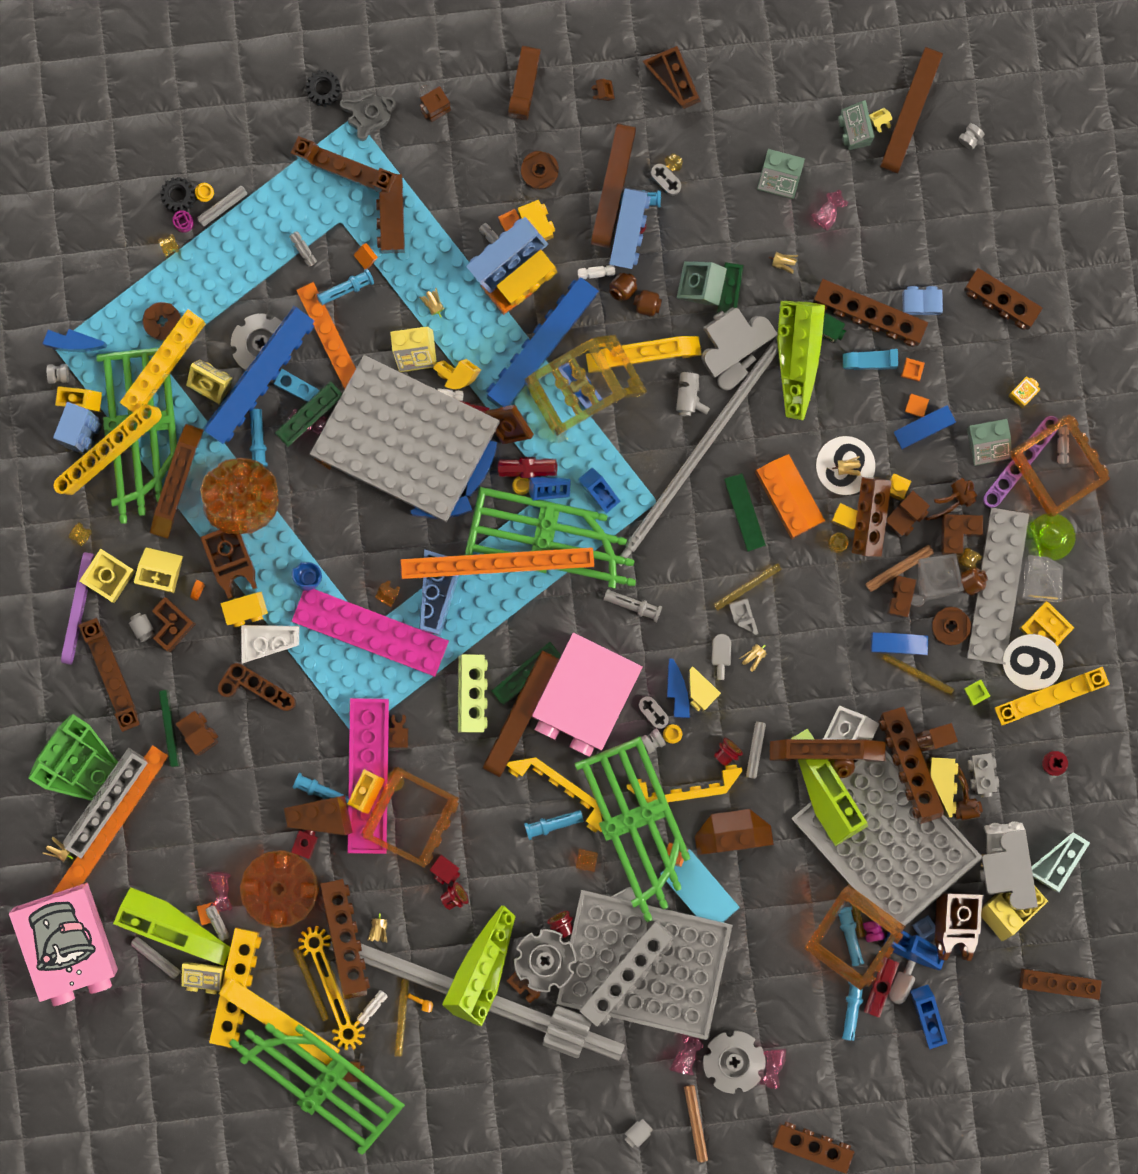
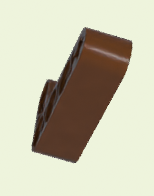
M522 46L513 94L508 110L510 118L528 120L541 49Z
M234 663L229 667L218 685L219 693L227 698L233 697L242 685L281 710L291 711L296 706V700L292 695L239 663ZM236 667H241L243 670L242 675L238 678L234 677L233 670ZM253 677H257L259 680V684L255 688L249 685V681ZM227 683L232 685V691L229 694L223 692V686ZM269 687L275 689V695L271 698H268L265 694L266 689ZM279 695L284 699L290 698L289 702L291 705H286L284 708V703L277 700Z

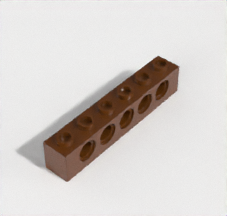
M822 279L813 303L825 305V311L829 309L833 311L835 316L840 318L846 316L857 325L863 323L869 326L868 329L874 332L882 331L886 333L887 337L894 340L897 338L904 340L903 343L911 347L920 344L929 323L825 279ZM833 295L837 296L839 298V303H831L829 297ZM854 303L857 306V310L850 311L847 308V304ZM865 311H873L875 317L872 319L867 318ZM885 317L890 318L892 325H884L882 319ZM903 324L907 325L910 328V332L903 333L900 330V326Z
M900 707L883 712L879 720V727L886 734L885 742L888 749L891 748L893 764L898 766L900 771L898 773L900 782L905 784V795L907 800L912 803L914 818L918 819L919 824L942 818L944 813L943 807L905 708ZM898 728L901 731V733L896 734L892 731V729ZM899 746H906L908 750L902 751L899 749ZM912 763L915 768L910 769L905 764ZM912 781H919L921 786H915ZM919 798H925L928 803H921Z
M952 723L915 734L921 752L958 742Z
M343 879L321 883L320 889L343 998L346 1000L365 996L370 985L368 977H364L363 974L366 966L364 958L360 959L359 952L362 951L360 940H356L355 937L358 929L356 921L352 922L351 918L354 910L352 903H348L347 896H350L348 884L344 885ZM339 898L343 903L341 905H334L332 901ZM338 917H345L347 921L344 924H339L336 919ZM343 935H348L351 940L349 942H342L340 938ZM346 954H353L355 958L352 961H347L344 959V956ZM351 972H355L359 977L351 980L348 975Z

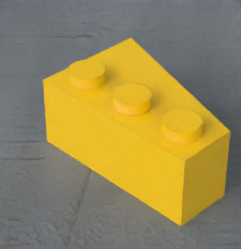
M540 249L496 286L512 306L514 304L519 305L525 300L526 295L530 292H535L541 284L551 279L558 272L553 263Z

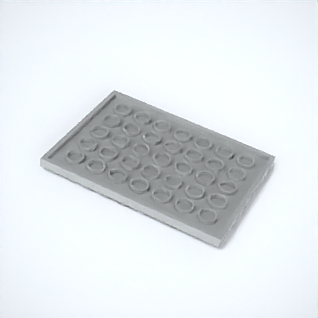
M363 355L310 455L447 522L500 421Z
M886 752L885 762L858 760L854 763L855 770L853 774L847 778H840L867 821V828L835 846L817 818L811 802L791 819L895 935L979 862L982 856L944 814L942 818L919 824L918 819H915L913 816L912 803L906 798L905 784L900 782L898 766L893 764L892 757ZM919 798L921 803H928L925 798Z
M581 890L570 939L576 953V963L570 965V969L574 971V974L568 983L559 989L556 1004L581 1010L649 928L658 921L675 936L672 940L674 942L673 946L668 951L664 950L659 955L662 957L655 966L651 965L647 969L649 974L643 981L639 979L635 984L637 988L630 996L626 994L622 999L623 1005L617 1011L614 1009L609 1015L613 1018L708 1040L733 924L650 905L647 906L649 913H651L652 921L646 922L639 905L633 908L631 901ZM652 940L649 943V947L652 951H657L659 944L657 941ZM639 955L637 963L640 966H644L646 958L643 955ZM631 970L625 971V979L628 981L633 979L634 975ZM613 985L612 993L617 996L620 995L621 988L618 985ZM602 999L599 1002L600 1008L607 1010L608 1002Z

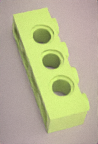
M485 655L458 656V732L482 733L487 728V717H484V709H487V698H484V690H487V679H484V671H487L488 662L485 659ZM471 669H474L477 672V678L475 680L469 677V672ZM472 688L477 691L475 699L469 696V691ZM471 708H475L477 710L476 718H471L469 716V710Z

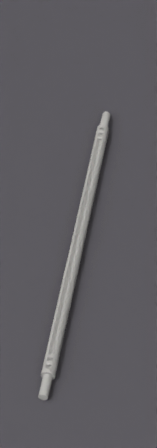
M777 336L770 343L759 361L637 530L630 537L625 545L626 548L620 554L621 557L628 558L631 552H634L656 520L778 353Z

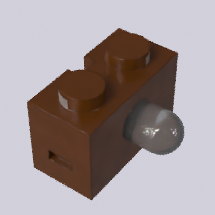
M427 85L421 86L419 92L422 97H420L421 104L419 106L425 119L429 118L433 122L451 111L450 101L440 86L434 90H431Z
M902 576L895 577L892 593H895V598L890 599L887 615L906 619L909 616L911 605L920 607L924 604L925 600L921 595L913 594L916 584L915 579Z

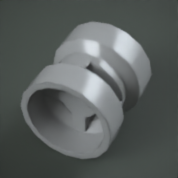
M970 123L966 128V132L961 134L958 140L966 148L973 150L977 145L976 142L981 140L985 134L979 127Z
M47 365L48 383L54 384L56 381L68 383V365Z
M657 728L651 734L641 737L649 754L654 752L655 748L666 745Z

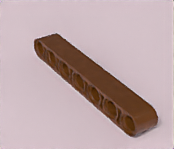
M925 47L883 157L881 168L898 174L943 53Z
M617 123L591 245L610 248L636 127Z
M543 650L541 651L482 769L497 777L502 775L560 660L559 658Z

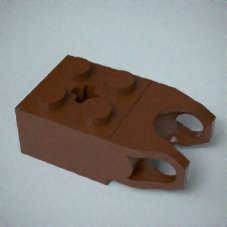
M237 523L200 537L216 580L225 590L228 599L233 598L231 585L232 581L237 577H245L253 589L258 588L255 581V568ZM225 545L231 547L230 552L227 554L222 552Z
M943 892L937 898L934 940L939 959L948 960L953 946L958 943L962 959L972 960L978 944V934L981 931L983 895L970 892Z

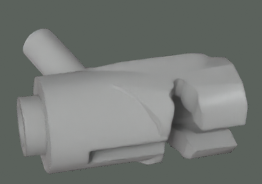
M680 373L679 383L685 387L678 389L676 411L680 412L679 415L688 417L691 416V413H695V409L707 414L710 408L700 403L697 396V391H699V374Z

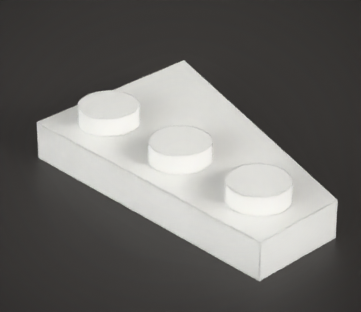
M241 625L242 663L298 646L299 626Z

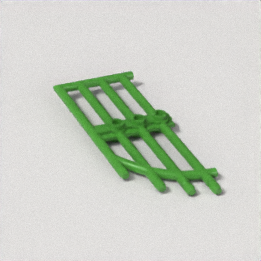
M160 347L97 354V362L103 361L109 412V417H103L105 436L132 414L128 410V415H116L111 360H123L125 390L127 393L133 385L130 358L141 357L144 370L149 363V356H154ZM170 374L163 382L166 410L161 411L162 416L159 422L147 431L150 436L154 478L143 486L138 440L131 445L135 492L127 495L124 493L121 454L113 460L117 498L111 499L112 506L118 505L121 524L127 523V502L137 499L139 516H145L144 495L155 487L157 502L159 501L163 489L162 479L171 465L177 446ZM153 397L147 405L154 406ZM151 410L148 412V418L151 416ZM137 422L134 424V430L137 428ZM168 430L171 453L162 467H160L157 431Z
M479 486L465 555H472L473 552L482 554L512 553L476 545L477 533L532 545L531 551L580 548L553 542L556 530L601 540L606 553L593 551L594 559L609 562V573L586 568L555 570L609 581L608 587L614 589L616 588V583L627 584L628 586H635L636 580L616 575V563L633 566L634 560L616 556L611 543L626 545L627 539L606 534L595 521L596 519L607 521L608 515L544 500L533 501L530 497ZM485 496L540 507L539 518L483 507ZM559 512L583 517L594 531L557 523ZM481 514L537 526L535 536L529 537L479 526ZM539 570L536 572L546 573L547 570Z
M637 737L574 764L577 770L583 768L604 819L603 822L599 823L606 841L612 839L636 897L631 900L633 908L639 905L641 912L644 914V919L646 922L652 921V916L649 913L646 900L655 894L659 900L660 907L662 909L668 908V903L661 888L667 879L670 878L676 891L682 889L674 867L679 851L682 853L681 856L684 861L690 860V855L687 852L686 845L642 739ZM637 747L658 798L649 803L646 802L626 753V750ZM619 754L640 805L630 811L608 760L609 757ZM601 761L622 814L612 818L590 765ZM666 817L674 836L670 856L655 821ZM647 824L665 865V870L659 879L656 877L637 831V828ZM628 832L632 836L652 885L643 894L619 838L620 835Z
M267 1023L265 1029L276 1037L268 1040H263L258 1035H255L252 1030L247 1029L244 1034L257 1044L251 1050H248L242 1044L240 1045L234 1039L229 1042L231 1047L237 1049L243 1055L240 1058L241 1063L246 1064L250 1060L298 1097L297 1104L301 1106L302 1110L311 1115L316 1111L359 1144L360 1147L357 1151L362 1155L405 1106L302 1025L298 1024L295 1030L303 1036H289L276 1029L272 1024ZM285 1044L322 1073L315 1080L273 1046ZM298 1044L315 1045L333 1060L328 1066H325ZM265 1050L308 1083L310 1087L304 1093L256 1055ZM349 1071L394 1107L389 1113H386L342 1078ZM337 1085L383 1120L376 1127L333 1094L332 1090ZM327 1098L369 1130L371 1134L365 1140L322 1107V1102Z

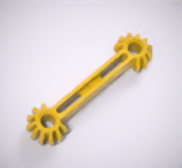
M315 926L314 933L312 928L308 927L309 935L302 931L301 934L305 939H298V942L304 943V945L299 946V950L306 948L307 950L303 955L306 956L311 952L340 1028V1030H332V1033L338 1034V1036L333 1038V1041L340 1039L338 1047L345 1043L344 1050H348L349 1044L354 1050L356 1049L354 1042L358 1045L362 1044L358 1037L365 1038V1034L359 1033V1031H363L365 1028L364 1026L357 1028V1025L360 1023L359 1020L352 1024L324 950V946L330 947L331 943L325 942V940L331 937L330 935L322 936L326 932L325 929L318 933L319 926ZM312 937H317L320 941V945L317 948L310 946L309 941ZM317 952H320L329 974L328 977L324 975ZM335 999L339 1000L347 1022L346 1024L342 1023L334 1002ZM347 1028L352 1029L354 1032V1037L351 1039L344 1037L343 1032Z

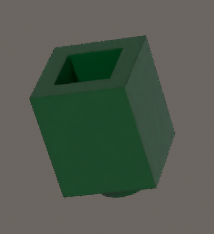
M825 313L822 337L834 344L837 339L841 341L846 332L843 329L845 323Z

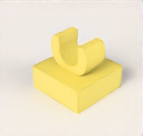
M885 108L869 115L871 124L878 132H882L880 126L884 123L888 129L891 128L889 121L892 120V116Z

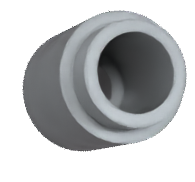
M138 613L130 618L131 622H129V625L137 639H140L141 642L155 636L154 628L146 614L141 615V613Z
M642 1119L640 1122L637 1121L625 1133L627 1137L624 1140L632 1148L634 1146L638 1148L651 1136L650 1133L653 1129Z

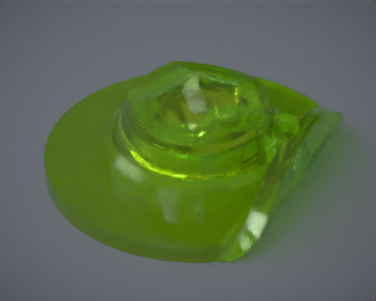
M1046 513L1030 523V529L1040 559L1054 561L1070 553L1075 544V530L1067 518L1057 513Z

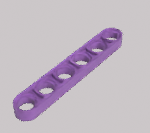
M1049 416L1041 422L984 494L983 503L986 507L995 508L1001 503L1058 431L1060 423L1056 417ZM1046 421H1054L1056 424L1055 429L1048 430L1045 426ZM1035 435H1041L1044 438L1042 445L1034 443ZM1023 450H1030L1032 452L1030 460H1025L1022 457ZM1016 464L1020 467L1021 470L1018 475L1011 473V465ZM1001 479H1005L1009 483V487L1006 490L999 488L998 482ZM989 494H994L997 497L996 504L991 505L987 502Z
M84 552L82 556L61 663L71 665L74 659L80 631L79 625L82 621L89 588L80 582V579L94 559V554Z

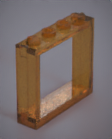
M1070 414L1064 415L1008 452L1049 517H1054L1110 480L1108 469L1105 465H1101L1098 460V453L1095 449H1091L1088 444V437L1085 433H1081L1077 427L1079 426L1075 417H1071ZM1066 424L1099 476V479L1056 506L1023 452Z
M394 767L360 836L425 868L433 859L432 852L434 848H438L442 841L440 836L443 830L446 831L450 825L451 820L449 818L451 814L455 813L458 809L459 798L399 767ZM401 777L448 800L420 858L373 836Z
M848 885L841 891L804 949L859 990H862L865 986L869 987L875 980L874 973H879L885 963L882 961L885 957L889 958L893 953L894 948L892 946L894 943L898 944L903 938L902 931L906 926ZM847 901L891 933L864 976L820 945V942Z

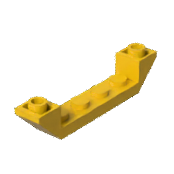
M679 336L604 348L586 354L588 372L594 373L607 371L608 368L681 356L682 358L701 356L702 354L699 336Z
M1103 667L997 706L995 711L1002 726L1110 684Z
M536 757L512 761L507 764L509 767L508 772L516 777L519 775L523 777L532 764L534 766L532 770L541 776L545 773L550 777L548 781L556 787L559 784L566 788L564 791L572 798L575 795L581 799L580 803L588 809L593 807L594 810L586 820L589 823L586 827L595 833L598 830L602 832L599 825L602 822L601 812L596 800Z
M737 765L725 766L726 770L721 771L724 786H720V783L708 784L709 788L701 789V786L689 787L690 791L682 792V788L670 790L671 794L665 795L667 802L726 794L741 774L742 768H737ZM637 779L647 803L658 799L656 793H651L652 797H648L646 782L642 783L641 779ZM631 783L626 785L627 789L635 795Z

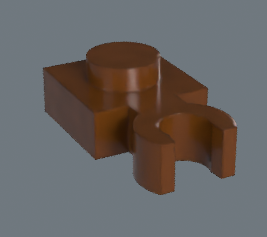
M392 715L391 721L394 724V728H389V748H408V728H403V725L406 723V716L402 715V721L398 723L395 721V715Z

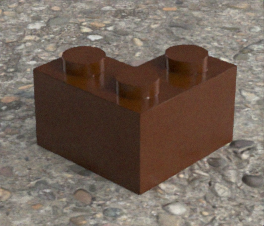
M912 491L888 516L886 526L897 536L902 537L905 535L907 537L914 529L912 525L916 521H922L929 513L927 509L930 505Z
M944 514L942 516L941 555L963 554L964 536L980 537L983 535V515Z
M166 597L152 610L166 624L153 639L168 652H171L196 625Z
M193 711L176 723V725L184 735L185 741L194 754L201 756L219 743L216 739L219 736L213 728L207 727L205 724L207 719L202 712L198 714L197 711Z

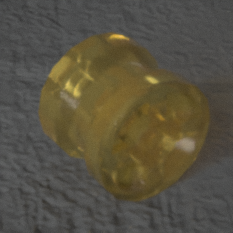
M170 234L168 238L159 239L165 257L169 256L171 252L177 253L180 251L173 234Z
M79 522L72 529L68 538L76 540L80 546H83L91 536L92 530L85 529L83 524Z
M835 533L830 537L828 545L831 551L840 553L847 548L849 541L845 534Z
M965 548L964 555L959 558L958 562L971 569L976 567L977 561H980L982 556L969 548Z

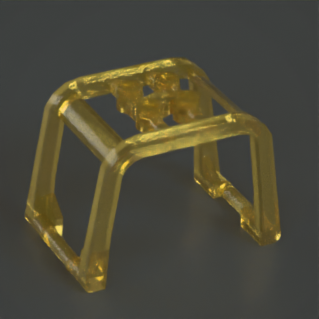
M616 335L595 337L535 371L525 379L530 394L558 443L568 439L565 433L567 430L623 398L640 397L647 392ZM599 347H607L613 357L619 356L631 377L627 380L629 387L622 389ZM588 350L613 394L601 401L595 395V387L587 380L585 370L579 367L575 359ZM566 363H569L572 368V376L577 379V381L571 382L570 385L568 379L563 377L558 369ZM551 372L556 379V387L561 389L565 396V403L571 406L575 413L574 417L564 423L560 420L539 382V379ZM581 390L582 394L589 398L592 406L582 411L578 404L579 399L573 394L574 392Z

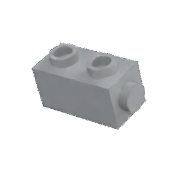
M991 753L970 756V760L967 763L968 770L973 775V779L970 780L972 791H975V794H981V798L992 796V792H997L999 787L998 776L994 774V768H996L995 757H992Z

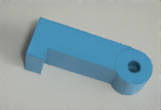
M898 349L843 354V369L880 370L897 369Z
M281 369L274 382L275 387L305 402H308L320 391L284 369Z

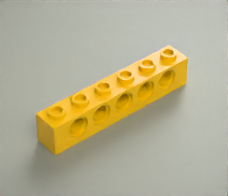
M187 309L120 401L125 408L133 413L140 406L148 404L206 325L204 320Z
M235 928L222 987L229 977L246 988L247 986L251 987L253 975H250L251 968H255L257 956L254 955L256 948H260L262 937H259L260 932ZM246 944L249 946L250 952L248 955L241 954V945ZM238 963L245 966L244 974L236 972V965ZM220 995L209 1043L233 1048L229 1042L232 1039L239 1042L240 1033L237 1032L238 1026L243 1024L245 1014L242 1013V1009L238 1006L235 1012H230L227 1009V1004L230 1001ZM224 1021L232 1023L233 1028L231 1031L224 1030Z

